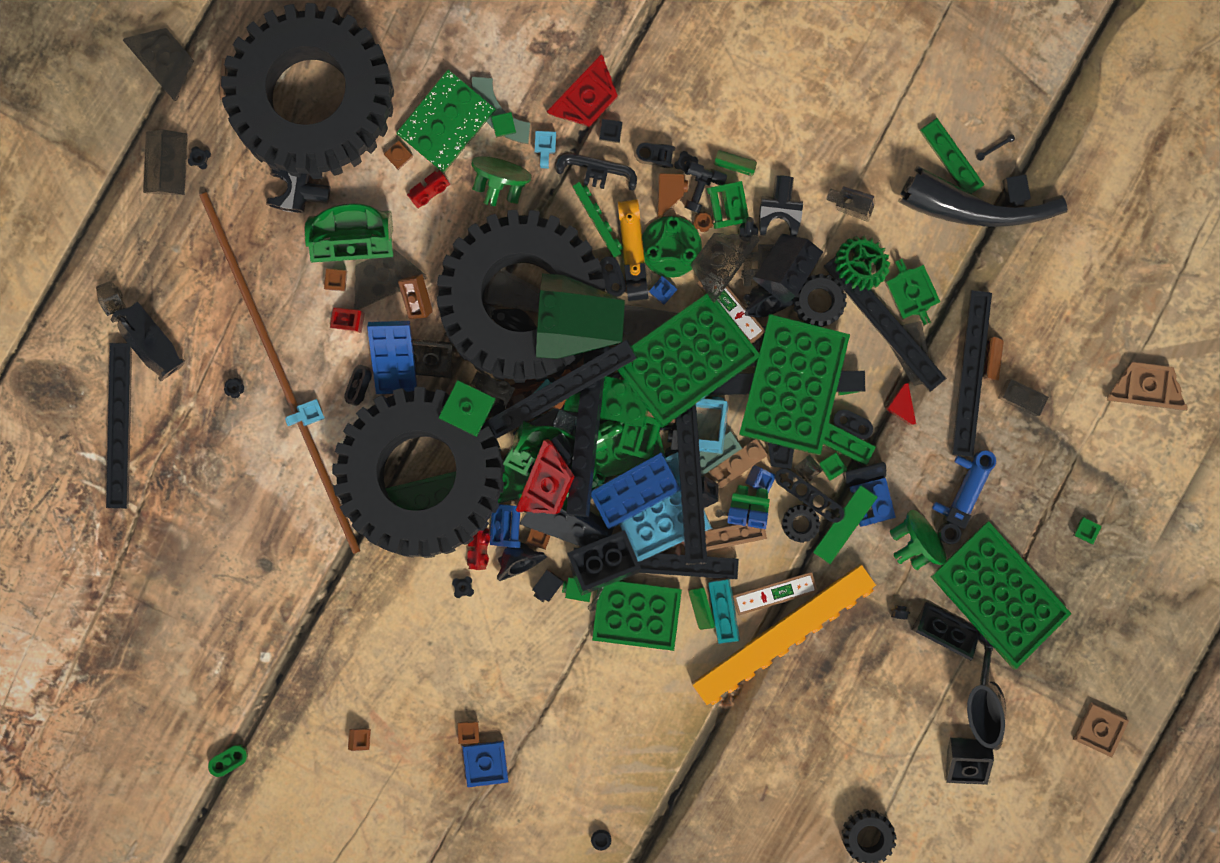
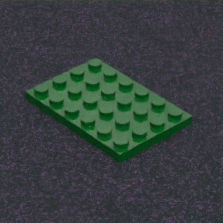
M708 292L635 343L632 347L638 358L618 369V372L663 428L754 363L761 355L714 295Z
M769 314L760 350L761 357L758 358L739 435L821 455L850 334Z
M989 521L982 525L930 576L1013 670L1017 669L1072 614Z

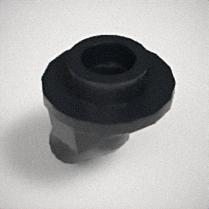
M747 217L746 222L741 224L738 229V236L744 242H752L758 236V228L754 224L752 217Z

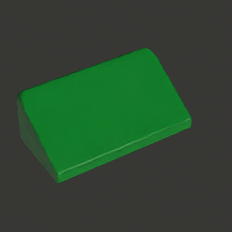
M718 150L714 164L752 177L755 173L757 162Z
M698 587L689 590L688 593L698 628L700 630L715 628L705 588Z

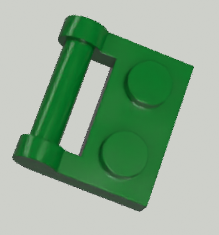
M742 181L706 188L707 194H710L715 221L713 223L714 229L746 222L749 214ZM718 192H722L727 217V220L724 221L722 219Z
M648 416L644 428L625 424L617 451L646 460L651 459L655 456L653 452L661 426L655 418ZM646 423L652 424L645 452L639 451Z

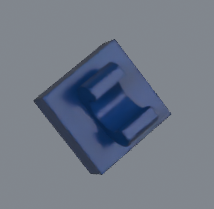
M661 276L649 290V293L665 305L678 289Z

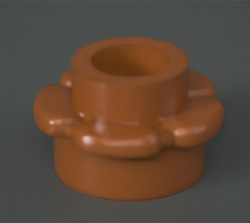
M700 212L695 215L693 225L701 232H707L709 228H712L714 221L708 212Z

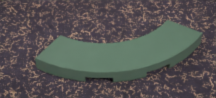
M472 77V90L496 109L492 116L505 114L506 112L499 105L494 95L493 78ZM490 117L487 123L494 129L492 117ZM513 118L516 133L504 137L515 142L529 144L530 123Z

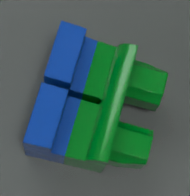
M738 485L736 492L732 495L727 523L746 526L748 510L750 509L748 527L766 529L770 502L768 490L757 489L755 497L748 495L749 487Z

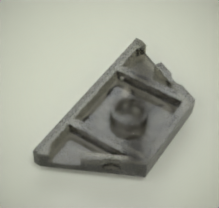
M167 28L124 38V43L170 97L177 101L180 89L187 79V73L193 65L194 60Z
M714 233L692 262L691 268L712 302L715 303L760 241L758 236L740 237V234L725 235L724 233Z
M393 248V257L372 258L355 265L354 309L360 310L400 292L398 283L400 279L420 274L423 275L424 280L428 279V277Z

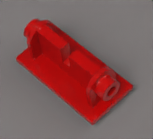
M440 170L434 171L424 179L427 183L425 187L419 182L409 190L410 192L407 196L417 209L426 205L430 199L442 193L450 185Z
M487 528L483 531L479 530L473 536L474 540L468 544V546L475 547V551L468 550V569L486 570L489 562L487 549L490 542L489 529Z

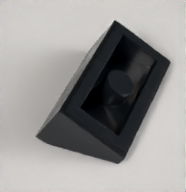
M879 462L845 471L843 475L846 486L850 487L885 478L887 475L886 463Z

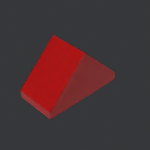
M333 307L330 328L362 333L365 313L359 310Z
M909 383L903 384L886 407V410L908 425L916 424Z

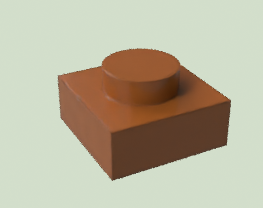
M397 141L384 153L385 157L397 170L413 158V155L400 141Z
M326 269L324 289L345 292L347 271Z
M531 529L526 543L546 550L550 535Z
M479 721L457 723L458 744L480 742Z
M349 729L348 750H369L371 729Z

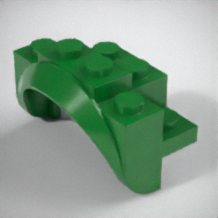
M351 203L337 205L322 211L316 216H309L305 223V245L309 247L310 262L393 257L392 212L380 211L364 204Z
M523 421L513 437V445L505 456L503 464L529 477L544 440L549 439L551 441L554 437L563 433L574 447L575 437L556 427L533 426ZM595 458L594 476H595L596 469H597L596 458Z

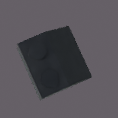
M950 738L947 749L946 783L988 785L994 763L993 749L983 746L977 739Z

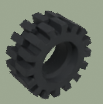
M796 505L785 512L784 518H782V529L791 540L800 543L808 542L819 532L820 518L816 511L810 507ZM797 516H805L809 521L808 528L803 532H798L793 527V521Z

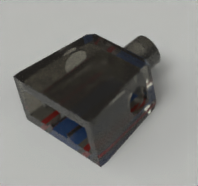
M843 186L841 192L830 189L826 199L836 203L838 211L869 222L876 204L875 196ZM848 199L853 200L851 203H845Z

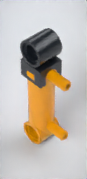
M638 199L618 201L628 301L649 299Z

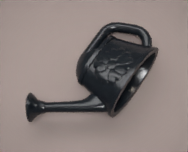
M981 634L979 642L984 646L985 652L980 685L972 689L969 695L967 715L970 728L976 739L983 746L997 751L1001 748L1004 738L1006 701L1000 686L994 681H989L991 655L994 647Z

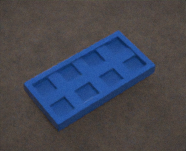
M410 321L368 322L367 329L376 394H394L393 390L401 388L407 392L414 391L415 387H417Z
M660 453L593 490L591 497L607 528L612 529L681 490L664 454Z

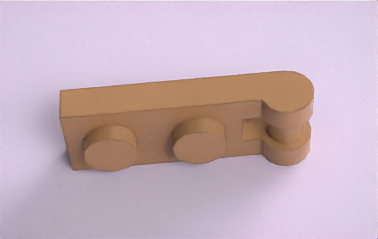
M754 439L709 472L712 477H716L719 487L723 488L768 456L758 440ZM724 468H727L730 473L727 477L721 472Z

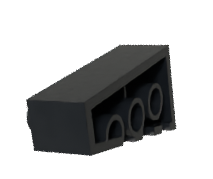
M566 497L558 514L524 511L520 520V525L581 547L611 536L614 529H608L604 520L590 511L589 517L568 516L566 514L568 497Z

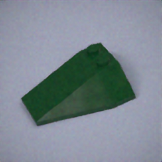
M542 273L536 357L559 359L622 343L625 300L565 275Z

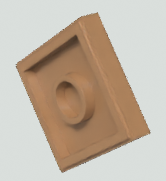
M1090 702L1073 740L1112 758L1129 720Z

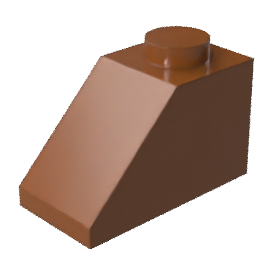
M659 174L658 217H663L683 198L684 192H688V180H684V174Z

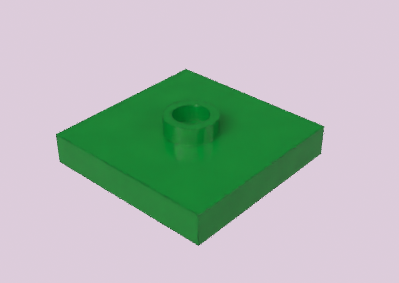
M457 380L439 419L477 437L496 399Z

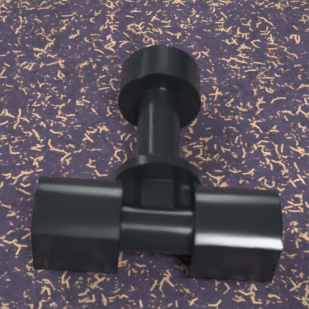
M688 160L684 167V172L696 176L694 180L698 181L691 201L687 200L684 208L700 213L702 205L699 204L705 185L710 186L711 182L724 185L727 180V174L714 169L707 170L703 165Z

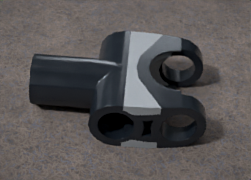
M271 169L270 175L284 180L287 183V190L279 197L267 198L266 205L286 212L304 213L306 201L328 204L330 186L309 183V174H301V177H295L285 170H280L279 172Z
M776 176L773 197L762 196L759 212L760 235L766 236L769 223L774 219L780 218L787 222L790 235L797 237L802 219L803 201L792 200L794 177Z

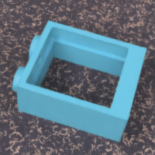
M703 398L696 403V407L722 410L718 441L699 439V451L723 454L729 406L728 402L724 401V398Z

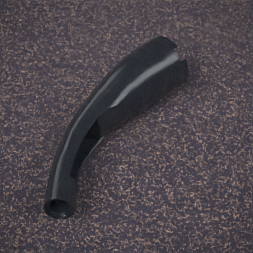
M919 165L914 169L918 173L915 177L909 176L900 193L904 197L898 200L899 203L912 210L931 217L965 225L986 227L1029 224L1046 220L1068 211L1063 195L1045 199L1042 205L1012 208L995 206Z

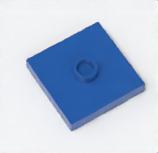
M504 740L462 746L467 788L509 782Z

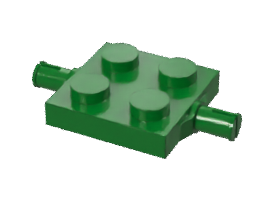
M903 258L896 261L895 263L900 273L885 283L902 320L912 315H919L923 326L931 323L926 311L941 301L925 266L922 265L915 269L907 270Z

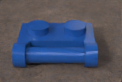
M886 478L850 487V491L853 494L862 485L878 496L871 506L873 517L868 518L866 513L859 523L860 527L896 518Z
M499 504L496 513L491 514L490 545L520 548V512L516 511L517 506Z

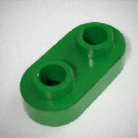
M234 745L213 757L208 764L209 772L215 777H222L243 765L248 759L247 749L242 745ZM235 752L241 753L240 759L235 757ZM217 762L223 764V769L217 767Z

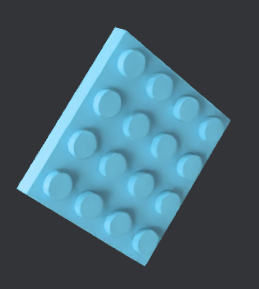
M677 452L666 457V460L680 485ZM681 491L620 524L622 531L625 530L638 562L684 541ZM704 510L705 531L712 529V526Z

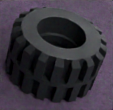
M818 274L808 277L797 296L793 298L794 311L797 312L798 318L802 319L804 323L820 327L830 325L838 320L847 304V295L844 293L843 285L841 286L838 283L839 281L833 279L830 275ZM814 289H824L831 296V306L823 313L813 311L808 304V296Z
M863 809V812L858 810L854 816L850 815L848 817L849 821L844 823L843 826L845 828L842 830V841L850 856L859 863L886 861V856L892 855L893 852L891 850L895 848V840H897L894 832L895 829L885 815L873 809L872 811ZM875 826L881 833L878 843L870 848L860 846L857 841L859 832L864 827Z

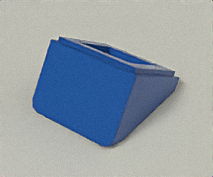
M754 465L745 483L756 489H767L769 493L775 480V474Z

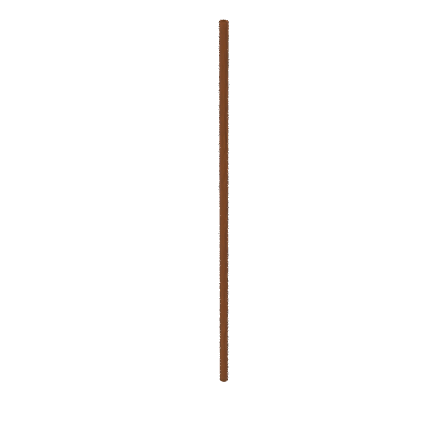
M207 192L199 195L291 411L293 414L298 413L296 408L298 406L210 198ZM300 421L297 425L352 553L360 552L361 550L349 522L340 509V501L335 495L334 487L309 429Z

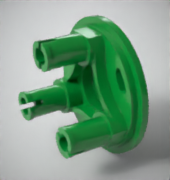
M478 156L474 157L471 161L472 167L477 172L472 189L476 192H485L486 184L488 186L483 201L484 204L488 205L491 200L490 206H496L500 190L505 185H510L506 200L510 203L518 204L522 188L532 179L530 172L517 164L494 157Z
M666 216L659 218L646 228L642 236L645 264L657 275L667 278L683 276L690 272L700 259L702 252L701 237L697 229L689 221L681 217Z
M916 510L907 512L904 522L890 530L892 538L896 541L908 533L911 536L908 545L893 554L895 559L899 558L897 560L899 564L911 558V565L918 571L929 562L943 565L946 562V552L936 531L926 518Z

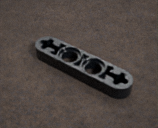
M784 468L777 471L775 475L776 483L824 518L833 523L841 522L845 518V509L839 503L798 474ZM788 472V478L790 480L795 481V478L798 479V481H796L793 484L792 490L789 488V486L792 485L791 483H789L788 481H784L783 483L781 482V474H786ZM801 483L807 486V493L803 496L799 495L796 491L797 486ZM820 495L824 498V505L822 507L814 505L813 499L815 496ZM829 502L832 503V504L829 506L831 509H833V510H836L837 508L840 509V510H839V514L841 515L840 518H839V517H835V518L833 519V518H832L833 513L830 512L829 510H826V513L823 512V510L828 506V503H829Z

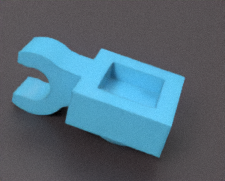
M536 131L535 153H541L540 168L549 169V154H555L556 132Z
M317 399L297 406L298 413L287 416L285 421L287 426L294 425L300 421L303 422L304 426L323 420L324 416Z

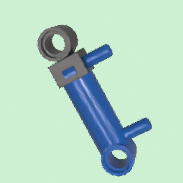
M991 451L975 453L972 462L959 455L956 456L954 462L969 469L951 507L949 506L948 508L938 502H934L932 506L933 510L945 515L943 520L948 522L941 525L938 529V537L942 542L955 544L960 540V528H966L971 518V511L991 470L996 465V457ZM983 455H986L989 459V463L985 467L980 464V458ZM948 528L954 530V536L951 539L945 537V531Z

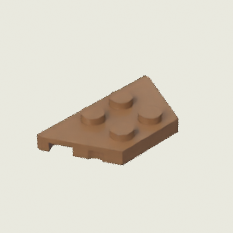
M1130 362L1107 397V401L1183 411L1188 410L1181 394L1180 384L1176 380L1177 375L1174 367Z

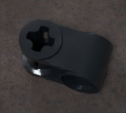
M641 143L636 149L635 158L642 164L673 168L671 162L673 151H675L676 147L665 144ZM640 149H648L650 157H641L639 154Z

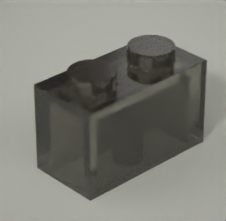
M1012 379L1006 380L998 399L1033 416L1041 415L1049 398Z

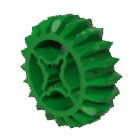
M865 235L860 239L858 236L853 237V239H847L836 252L837 258L834 264L838 265L836 271L841 272L839 278H845V284L852 283V289L858 286L860 291L865 287L867 290L872 289V287H878L889 274L888 268L891 262L887 261L889 255L884 254L886 248H880V242L873 243V237L866 240ZM850 252L854 253L852 261H849ZM876 265V273L872 275L871 267Z

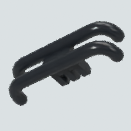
M574 153L562 155L556 164V172L558 174H562L567 165L587 168L584 185L587 186L590 178H593L592 187H596L597 181L601 180L600 188L604 189L608 173L626 177L629 181L628 188L631 191L635 190L637 186L635 171L626 165Z

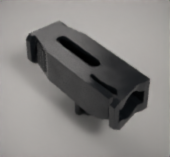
M138 301L131 307L118 310L112 315L110 320L112 323L118 322L117 326L122 337L143 363L159 375L158 379L160 381H163L184 365L185 360L183 358L179 359L171 341Z

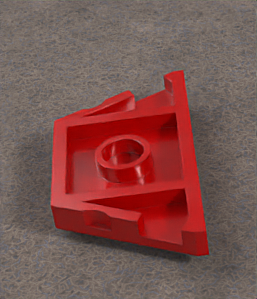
M602 54L547 110V114L590 127L618 98Z
M549 439L543 441L516 508L517 512L558 514L561 511L575 476Z

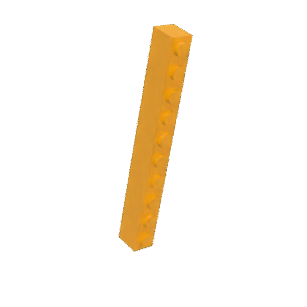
M861 564L857 565L692 682L693 687L706 705L710 703L711 705L716 704L722 699V694L727 691L731 693L739 687V682L742 680L748 681L756 675L755 671L760 667L762 669L767 668L773 663L772 659L777 655L782 657L790 651L788 648L794 643L797 646L807 639L805 636L811 631L813 634L824 627L822 624L829 619L831 622L840 616L839 612L846 607L848 610L857 604L856 599L861 596L865 598L874 592L873 587L876 584Z

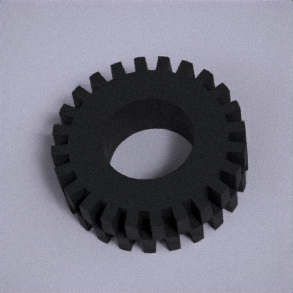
M306 3L305 11H298L294 4L284 6L285 14L278 17L273 10L268 11L264 14L266 23L259 27L254 21L246 27L249 36L245 40L238 36L233 43L236 54L234 57L227 55L224 65L228 74L221 77V87L225 92L222 102L229 115V123L254 157L261 163L263 161L266 162L273 170L279 172L280 170H285L295 177H301V174H309L312 179L323 178L322 172L331 171L334 176L342 174V166L350 162L353 167H356L362 162L360 156L365 151H368L370 154L377 148L375 140L379 135L385 136L388 130L387 118H392L393 114L391 100L394 97V88L381 47L375 43L372 34L366 27L363 29L359 27L354 17L347 14L343 18L338 10L331 6H327L326 11L323 12L319 11L316 3ZM306 60H319L329 63L337 68L345 77L343 100L330 117L315 124L302 125L287 121L275 112L273 105L274 88L277 80L286 69Z
M518 210L507 211V217L498 219L496 214L487 216V223L480 227L474 223L468 228V235L464 239L458 237L455 240L453 252L450 256L446 254L442 262L443 272L442 275H438L437 280L439 289L437 305L447 336L465 361L471 362L475 369L483 374L484 372L492 374L495 379L504 381V378L514 379L515 383H525V379L536 378V381L539 382L546 380L547 375L555 372L559 375L564 372L568 365L573 362L576 364L580 361L583 353L559 359L537 358V329L527 332H515L496 324L488 316L483 306L486 286L490 279L504 267L517 263H528L544 269L549 274L565 275L605 292V280L601 274V264L598 258L595 259L593 256L592 247L587 240L583 242L578 237V231L571 225L568 228L562 226L560 219L553 215H550L548 220L541 218L539 211L529 210V215H519Z
M415 387L414 391L408 392L403 388L393 390L394 395L387 398L380 395L373 399L375 403L369 409L362 407L356 413L359 418L353 425L348 423L343 430L346 434L343 444L338 442L335 452L339 456L337 464L332 465V474L337 477V485H333L335 495L341 500L342 505L340 509L350 519L352 527L358 533L367 538L369 542L389 552L411 558H432L441 553H452L460 545H467L474 540L473 536L479 530L483 531L488 526V519L492 513H496L499 507L498 499L500 493H503L504 490L502 479L503 472H505L499 443L486 422H484L476 437L439 419L449 398L445 391L436 389V392L428 391L425 387ZM416 437H430L444 442L451 449L456 462L454 485L447 497L434 507L420 511L400 508L391 500L385 489L384 468L387 459L392 451L404 441Z

